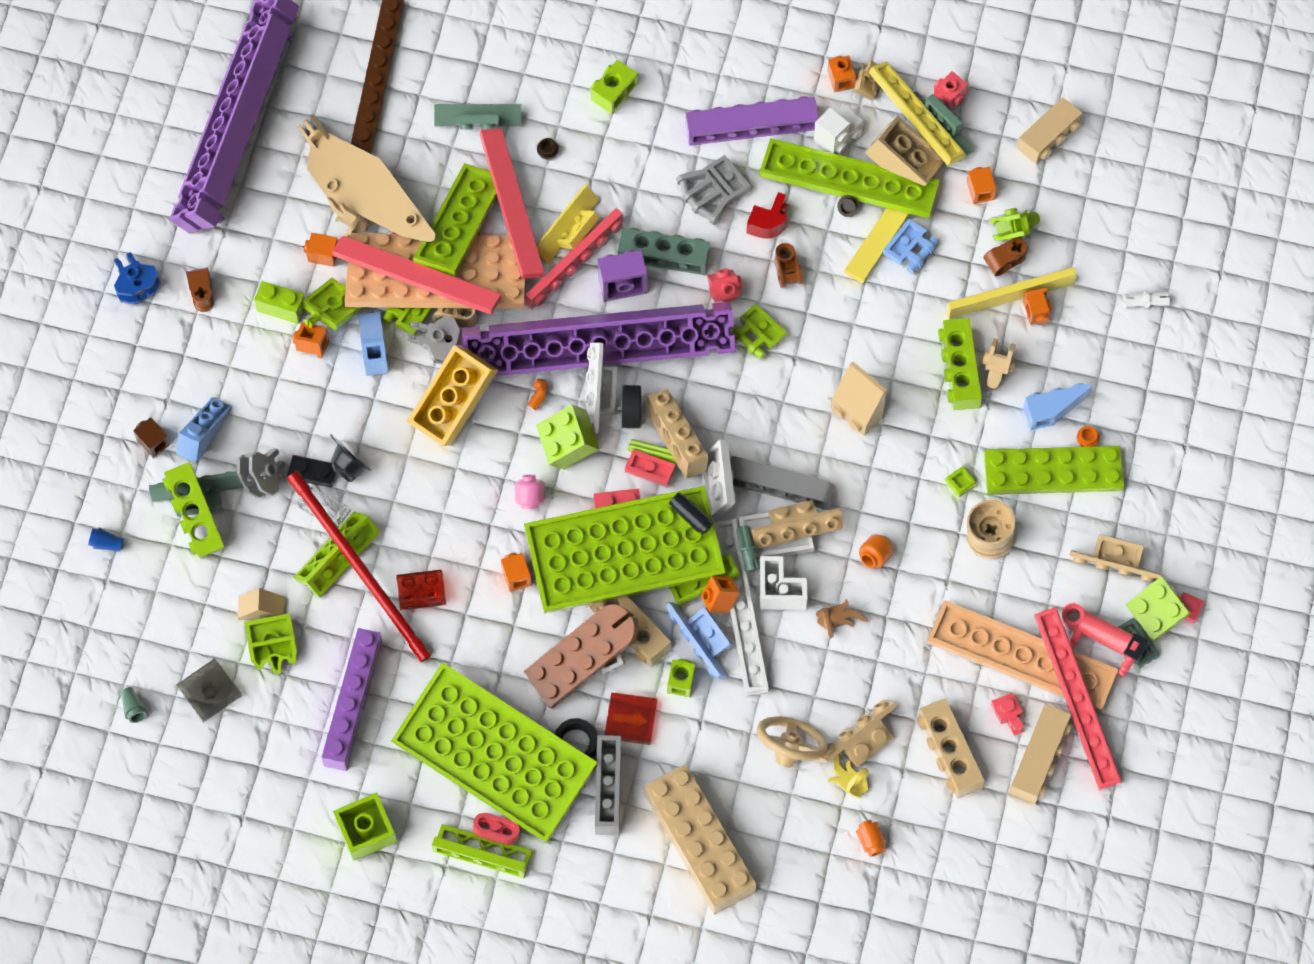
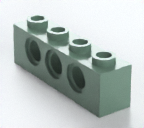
M623 228L618 255L629 250H641L645 266L705 275L710 253V242L700 238H684L681 235H664L657 231L646 232L640 231L637 228ZM641 244H644V245H646L647 247H645V248H640V247H638V246L641 245ZM661 248H667V249H669V250L664 252V251H661L660 249H661ZM687 251V252H690L691 254H689V255H683L682 252Z

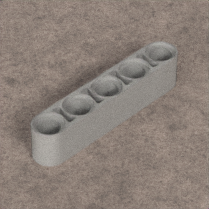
M731 456V470L734 473L733 486L796 503L812 500L815 508H830L836 488L833 483L752 460Z

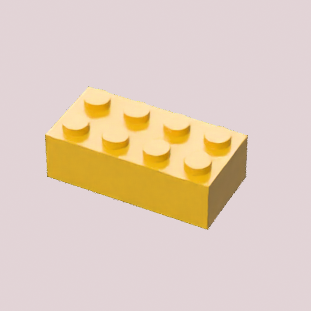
M454 345L407 422L440 445L451 446L498 372V369L464 346Z

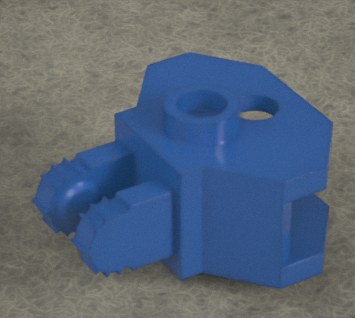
M129 252L126 254V258L130 265L123 267L119 258L113 260L119 272L114 288L120 302L137 304L155 295L161 282L154 266L140 264L139 261L135 260L133 254ZM144 290L142 295H138L139 292Z

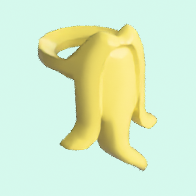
M838 754L834 758L833 764L837 777L829 778L828 782L837 783L851 796L861 798L862 794L868 791L867 775L869 770L863 768L857 773L851 768V760L846 763L844 770L839 764Z

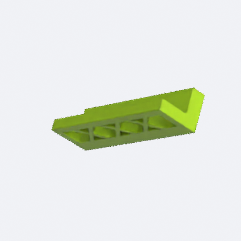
M355 511L339 527V530L358 556L381 532L368 516ZM330 537L296 573L294 579L299 583L307 585L315 596L321 598L351 564Z
M441 824L438 836L434 837L432 843L434 853L523 879L532 855V850L513 844H501L479 837L475 833ZM444 833L455 834L458 842L443 839ZM471 839L476 840L481 848L477 849L466 846L464 843ZM493 846L500 847L503 855L490 853L486 850ZM515 853L526 855L524 862L511 859L509 856Z

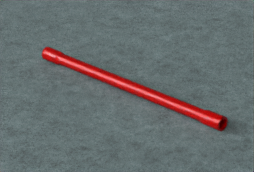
M298 471L290 474L287 480L316 516L405 638L421 663L432 656L431 652L423 641L417 637L314 496Z

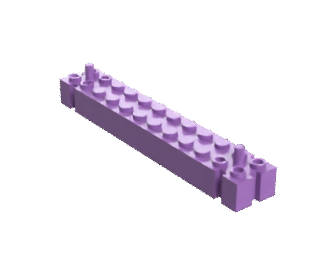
M254 0L249 13L251 18L244 25L179 192L178 198L180 200L178 204L174 205L169 218L171 222L187 233L213 228L217 223L221 224L224 221V216L220 214L219 208H222L227 201V194L234 183L235 173L241 165L242 155L248 146L250 134L255 128L257 116L262 110L265 95L269 92V85L276 73L278 61L283 55L285 43L287 40L291 41L294 38V33L290 31L291 27L289 25L296 21L300 6L292 0Z
M730 302L712 303V309H704L703 304L497 324L489 325V331L481 332L480 326L462 328L463 346L498 369L495 376L589 367L587 352L590 343H603L602 366L709 355L708 350L716 349L718 354L736 352L735 337L732 329L734 327L733 310Z

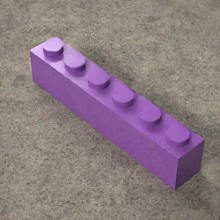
M807 96L792 100L779 99L775 102H757L751 105L738 104L727 108L715 107L710 110H692L685 113L689 146L814 131L815 122L819 119L815 97Z
M362 628L357 629L321 757L324 767L347 771L382 646L380 632Z

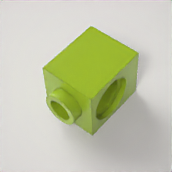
M687 659L672 660L667 694L690 698L695 675L694 663ZM679 673H684L688 677L684 680H680L676 678V675Z

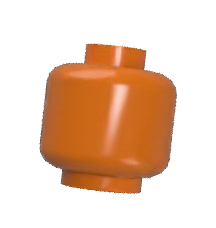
M871 535L859 549L860 559L869 568H881L893 555V547L890 540L886 536Z

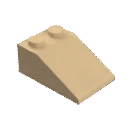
M898 115L881 131L865 152L881 168L923 186L930 181L944 162L931 145Z
M852 361L832 398V411L838 418L845 419L852 430L860 432L865 436L883 418L887 389Z

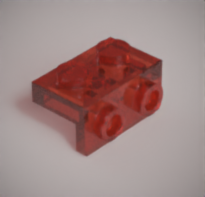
M442 570L399 574L396 576L400 610L446 605Z

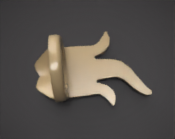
M327 198L332 210L338 215L335 222L341 221L349 226L344 236L350 238L351 233L367 230L369 223L364 218L350 210L344 203L339 206L333 198Z

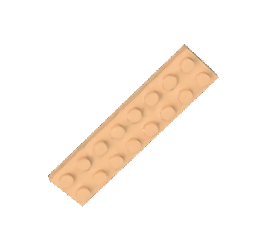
M944 600L928 637V644L1064 698L1042 638ZM1073 651L1094 709L1101 713L1118 669Z

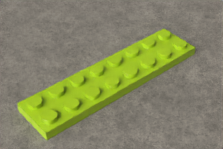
M770 138L759 171V177L839 197L850 195L860 202L928 219L930 218L940 182L939 179L931 178L923 186L883 169L878 164Z

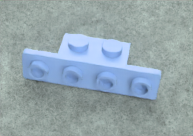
M669 602L666 605L669 609V617L680 625L683 637L687 641L692 642L695 647L693 649L695 654L701 660L704 659L708 665L706 669L713 678L725 680L728 675L716 658L732 646L733 643L714 616L709 612L708 608L704 607L688 620L678 604Z

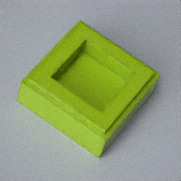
M964 466L945 478V482L958 498L977 486V481Z

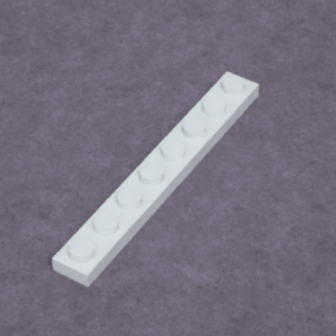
M737 520L714 522L721 556L723 557L730 553L741 574L733 579L740 593L730 610L745 696L767 693L769 688L747 572H745L742 553H739L741 547L737 534Z

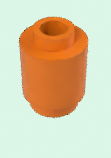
M867 820L858 825L859 829L856 830V834L864 852L868 853L869 857L879 855L887 850L885 847L886 841L878 822L872 823V820Z

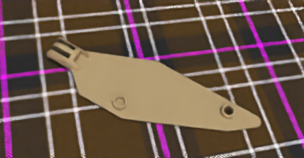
M312 114L310 118L318 129H315L307 119L303 121L310 131V135L300 124L297 126L307 142L310 143L307 170L327 198H333L340 206L344 203L356 214L404 238L433 242L436 239L435 232L380 158L328 133L315 114Z

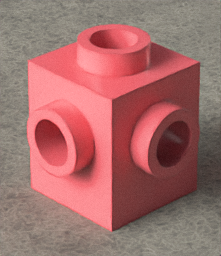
M951 71L944 79L940 78L933 87L934 96L943 100L947 108L951 110L954 106L958 107L965 99L968 83Z
M724 268L718 270L717 273L707 275L710 296L714 302H731L736 297H741L739 289L743 288L740 275L737 276L733 269Z

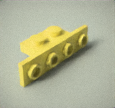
M584 185L537 243L539 256L545 264H549L561 248H575L586 234L594 228L595 223L600 218L595 211H591L599 199L588 185Z

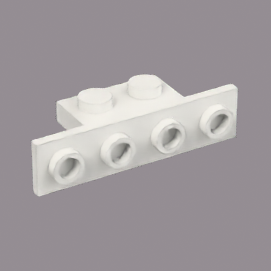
M590 343L587 352L589 370L586 373L588 391L585 395V405L587 406L586 410L594 433L598 434L600 411L615 412L617 367L602 366L603 343Z

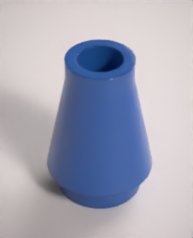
M100 527L98 529L93 528L88 545L92 546L93 549L120 552L124 538H120Z

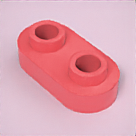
M480 813L473 820V831L479 837L505 845L513 844L519 838V825L512 820L489 813Z

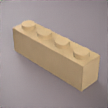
M1044 704L1012 782L1009 794L1033 804L1036 803L1038 797L1043 799L1048 786L1044 784L1046 776L1051 778L1056 764L1052 763L1055 756L1060 757L1064 744L1060 743L1063 735L1068 737L1073 725L1069 722L1071 714Z

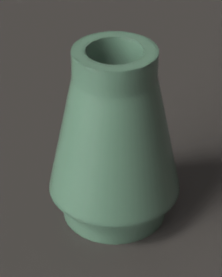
M132 687L123 689L120 695L125 718L130 723H138L144 720L147 716L146 706L136 695Z

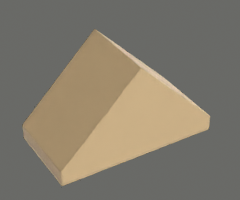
M258 588L238 597V620H256L285 614V596Z

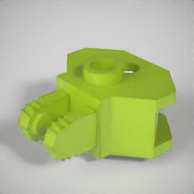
M1017 208L1004 210L1005 214L989 218V223H995L998 234L993 235V240L995 241L1013 238L1023 239L1024 235L1030 234L1032 231L1031 227L1040 222L1038 213H1027V210L1018 211Z

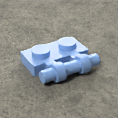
M908 219L883 249V255L900 266L905 260L909 261L910 264L906 269L909 273L913 274L916 269L922 267L925 258L935 251V246L939 240L934 236L929 241L926 240L924 236L927 230ZM916 246H919L921 251L916 255L912 251Z

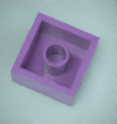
M629 250L619 255L609 254L598 259V280L604 302L647 294V271L641 250Z

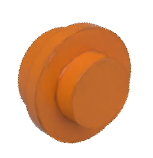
M1083 427L1077 433V442L1082 447L1096 446L1099 442L1100 436L1094 427Z

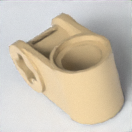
M438 308L437 312L433 315V319L436 322L445 315L454 317L458 327L461 328L474 327L478 321L476 309ZM466 313H470V314H471V315L468 316V317H463V315L466 314Z

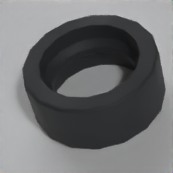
M623 385L622 428H640L641 386Z
M580 718L568 719L562 722L556 729L555 735L563 739V736L571 730L584 731L590 739V744L583 753L593 758L597 752V732L594 726Z

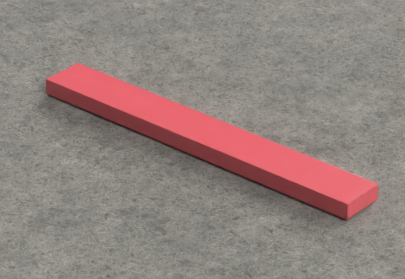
M502 128L480 130V139L521 278L543 277L544 269Z
M343 235L332 250V256L492 315L501 301V294Z
M1057 607L1034 614L1099 791L1122 783Z

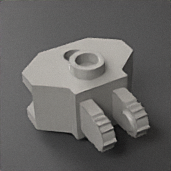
M447 315L435 323L429 322V325L413 321L410 327L414 330L426 332V337L408 335L407 340L424 346V349L429 351L433 362L442 365L453 346L457 345L460 329L455 318Z
M271 449L265 454L260 452L242 454L237 459V475L248 494L260 498L264 494L272 496L279 491L280 471L286 464L284 460L274 461V458L279 454L278 449Z

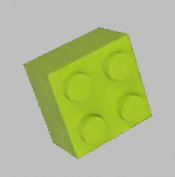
M571 404L536 425L548 464L564 470L600 450L588 412L581 407Z
M377 792L333 811L335 821L353 861L397 843L394 830Z

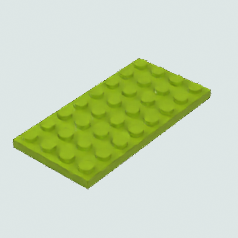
M705 485L524 523L544 614L710 579L711 576H724L726 572L714 523L702 535L692 528L669 505L670 500L680 492L689 498L713 522Z
M443 662L391 740L392 743L545 843H548L598 763Z

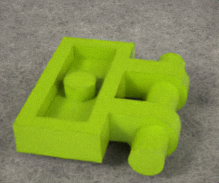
M756 303L740 316L739 321L743 326L739 328L734 324V327H732L735 340L737 342L741 341L748 348L747 351L751 355H756L759 359L766 355V352L761 349L764 344L771 350L787 336V332ZM750 331L757 337L755 341L747 336Z
M387 308L382 320L390 324L393 318H397L398 320L395 323L397 328L410 335H417L419 331L410 327L411 322L425 323L434 308H405L404 311L400 308Z

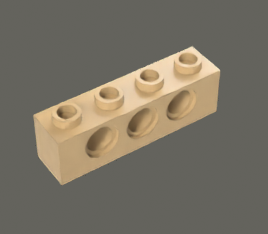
M668 388L648 395L646 413L685 478L688 479L707 472L708 454Z
M628 596L588 604L594 613L604 606L614 604L634 614L633 617L638 620L637 636L630 647L635 651L634 654L641 663L644 664L646 662L649 667H652L671 651V641ZM623 618L619 622L618 626L628 618ZM640 637H647L649 641L641 643L638 639Z
M946 698L920 708L917 717L918 725L922 731L925 730L928 736L926 741L929 749L935 751L938 757L936 763L941 772L944 771L946 774V785L950 793L954 792L956 798H960L983 789L985 780ZM941 725L945 728V731L938 732L934 729V726ZM952 746L955 751L948 753L943 747ZM956 766H960L965 770V772L959 774L956 773L953 770V768Z

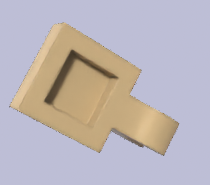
M871 59L868 65L861 64L860 71L857 72L854 88L855 92L869 100L876 98L878 83L869 74L870 69L877 66V63Z

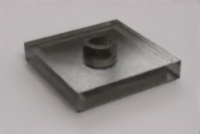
M215 658L176 684L179 691L203 723L242 696L241 692Z

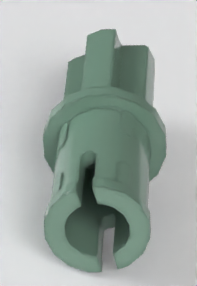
M747 525L737 528L741 547L739 553H742L745 572L759 570L760 567L755 551L757 546H754L750 527Z

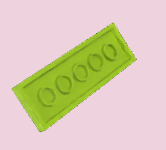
M466 163L463 164L430 226L436 234V239L433 242L422 241L413 258L414 262L445 274L456 276L497 197L490 171Z
M1120 446L984 450L987 495L1123 491L1124 489Z

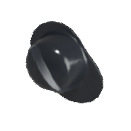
M330 434L337 443L331 461L332 467L338 475L348 482H353L366 468L372 471L371 468L358 460L334 435Z

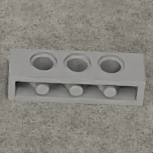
M597 735L598 763L596 764L595 835H619L621 736Z

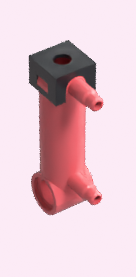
M1070 603L1062 610V619L1065 627L1074 631L1069 639L1072 650L1078 644L1082 635H1085L1124 656L1125 660L1120 667L1119 675L1124 677L1133 663L1138 666L1141 664L1150 647L1149 640L1136 633L1133 635L1084 610L1079 604ZM1072 613L1080 615L1077 621L1072 622L1068 620L1069 615Z

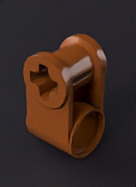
M1013 238L989 250L983 256V259L993 274L1000 276L1024 261L1027 244L1021 238Z
M789 243L779 244L775 250L774 263L780 287L784 288L785 285L797 282L803 284V275L794 247ZM787 254L790 257L784 259L781 258L780 255Z
M208 267L186 271L195 309L200 312L211 310L214 300Z

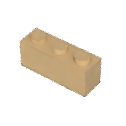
M1062 97L1019 137L1017 149L1035 164L1041 159H1047L1056 145L1058 147L1061 146L1070 132L1074 133L1079 129L1082 112Z

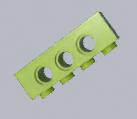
M970 318L943 320L942 328L938 329L939 342H943L944 349H941L942 362H946L947 369H944L945 382H949L950 389H947L948 403L952 402L953 410L980 408L982 396ZM952 342H958V343H960L961 345H960V346H954V345L952 344ZM961 362L964 366H957L954 363ZM964 382L967 384V386L962 387L959 386L957 383Z
M188 462L165 471L166 478H163L162 481L167 492L172 491L174 499L171 500L175 512L181 513L183 520L179 522L184 534L189 533L192 541L188 544L192 554H197L199 558H203L225 549L226 547L192 464ZM181 484H188L190 486V493L188 495H179L178 488ZM190 505L198 506L199 513L196 517H188L187 508ZM200 526H205L208 530L207 536L203 539H199L195 535L196 529Z

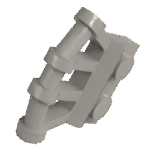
M725 155L702 170L681 174L676 177L677 184L680 185L682 190V199L685 203H689L692 206L691 210L695 214L707 218L709 223L713 225L718 222L720 215L728 204H733V201L751 190V185ZM706 178V180L690 190L688 184L690 181ZM711 186L715 189V191L700 201L695 198ZM722 197V201L717 206L714 212L705 208L707 205Z

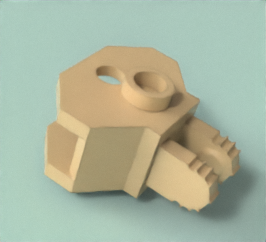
M994 338L990 352H985L982 364H985V370L989 371L987 387L991 390L999 388L1003 375L1007 376L1009 371L1013 372L1016 359L1013 358L1016 344L1011 343L1007 356L995 353L998 339Z

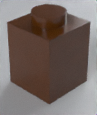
M151 417L146 421L143 420L138 423L133 430L137 442L152 458L171 445L168 435Z

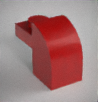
M777 193L771 210L754 205L747 222L746 234L763 239L774 238L780 235L787 226L786 213L789 204L786 203V194Z

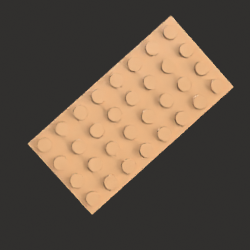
M350 234L351 239L413 262V258L422 243L420 240L404 238L398 234ZM509 235L476 236L455 277L501 294V301L495 309H524L525 279L521 278ZM348 262L345 307L474 309Z

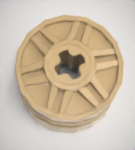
M998 500L979 502L970 510L967 516V542L970 549L976 555L985 559H996L1007 554L1011 550L1015 539V517L1013 511L1005 503Z

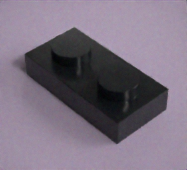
M296 455L292 456L287 473L288 477L293 472L298 471L306 483L332 488L336 475L332 463Z

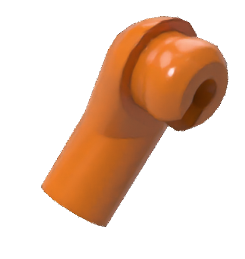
M541 378L534 382L533 387L537 391L527 403L534 410L539 408L546 398L549 389L548 382L543 381Z

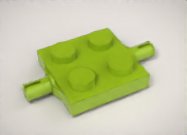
M333 277L302 301V307L312 314V316L305 320V324L309 325V328H312L318 321H321L334 331L339 329L364 307H345L346 285L338 282Z

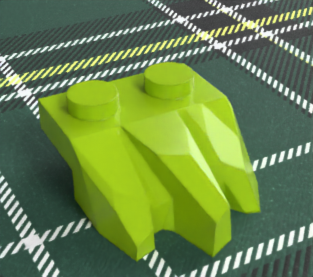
M290 613L244 622L250 659L259 670L264 667L266 662H269L272 672L281 674L283 660H288L290 664H296L297 648Z

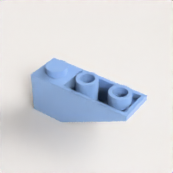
M380 312L358 315L366 376L389 373Z
M1078 383L1070 388H1055L1047 393L1040 394L1036 392L1025 397L1023 408L1030 430L1053 426L1089 396L1092 387L1091 383Z
M212 397L179 433L176 454L197 462L209 448L232 406Z

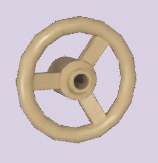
M782 716L767 717L758 723L756 729L759 739L769 749L775 751V761L783 767H792L797 760H818L827 754L829 748L825 736L816 728L794 718ZM770 726H786V732L782 733L781 737L768 735L766 732V728ZM796 729L811 736L818 743L819 747L804 743L803 738L796 732Z

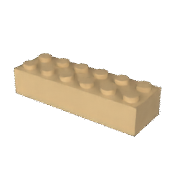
M686 764L644 786L646 799L714 915L756 892L755 881Z

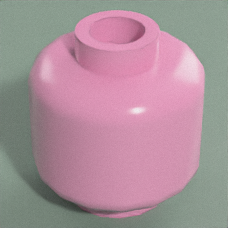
M523 475L522 479L515 483V501L523 509L539 508V504L543 503L545 499L544 482L536 479V475Z

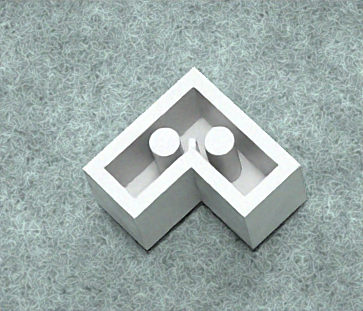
M845 105L837 112L829 108L815 122L814 144L825 152L842 154L852 140H857L862 135L863 120Z
M760 556V610H806L807 578H784L783 556Z

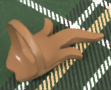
M847 599L842 604L829 606L816 612L818 617L817 623L827 629L829 638L834 637V626L848 624L853 627L850 617H856L863 622H868L869 620L858 610L847 608Z

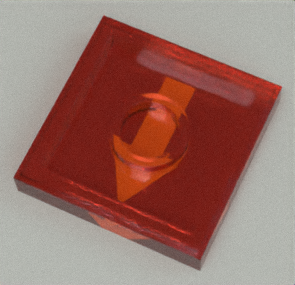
M611 692L604 735L621 736V741L651 745L657 698Z

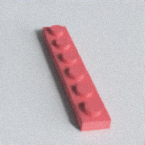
M615 208L525 294V305L531 310L537 305H542L552 290L556 291L567 276L570 277L576 272L580 263L588 261L597 247H602L613 232L616 233L621 229L623 213Z

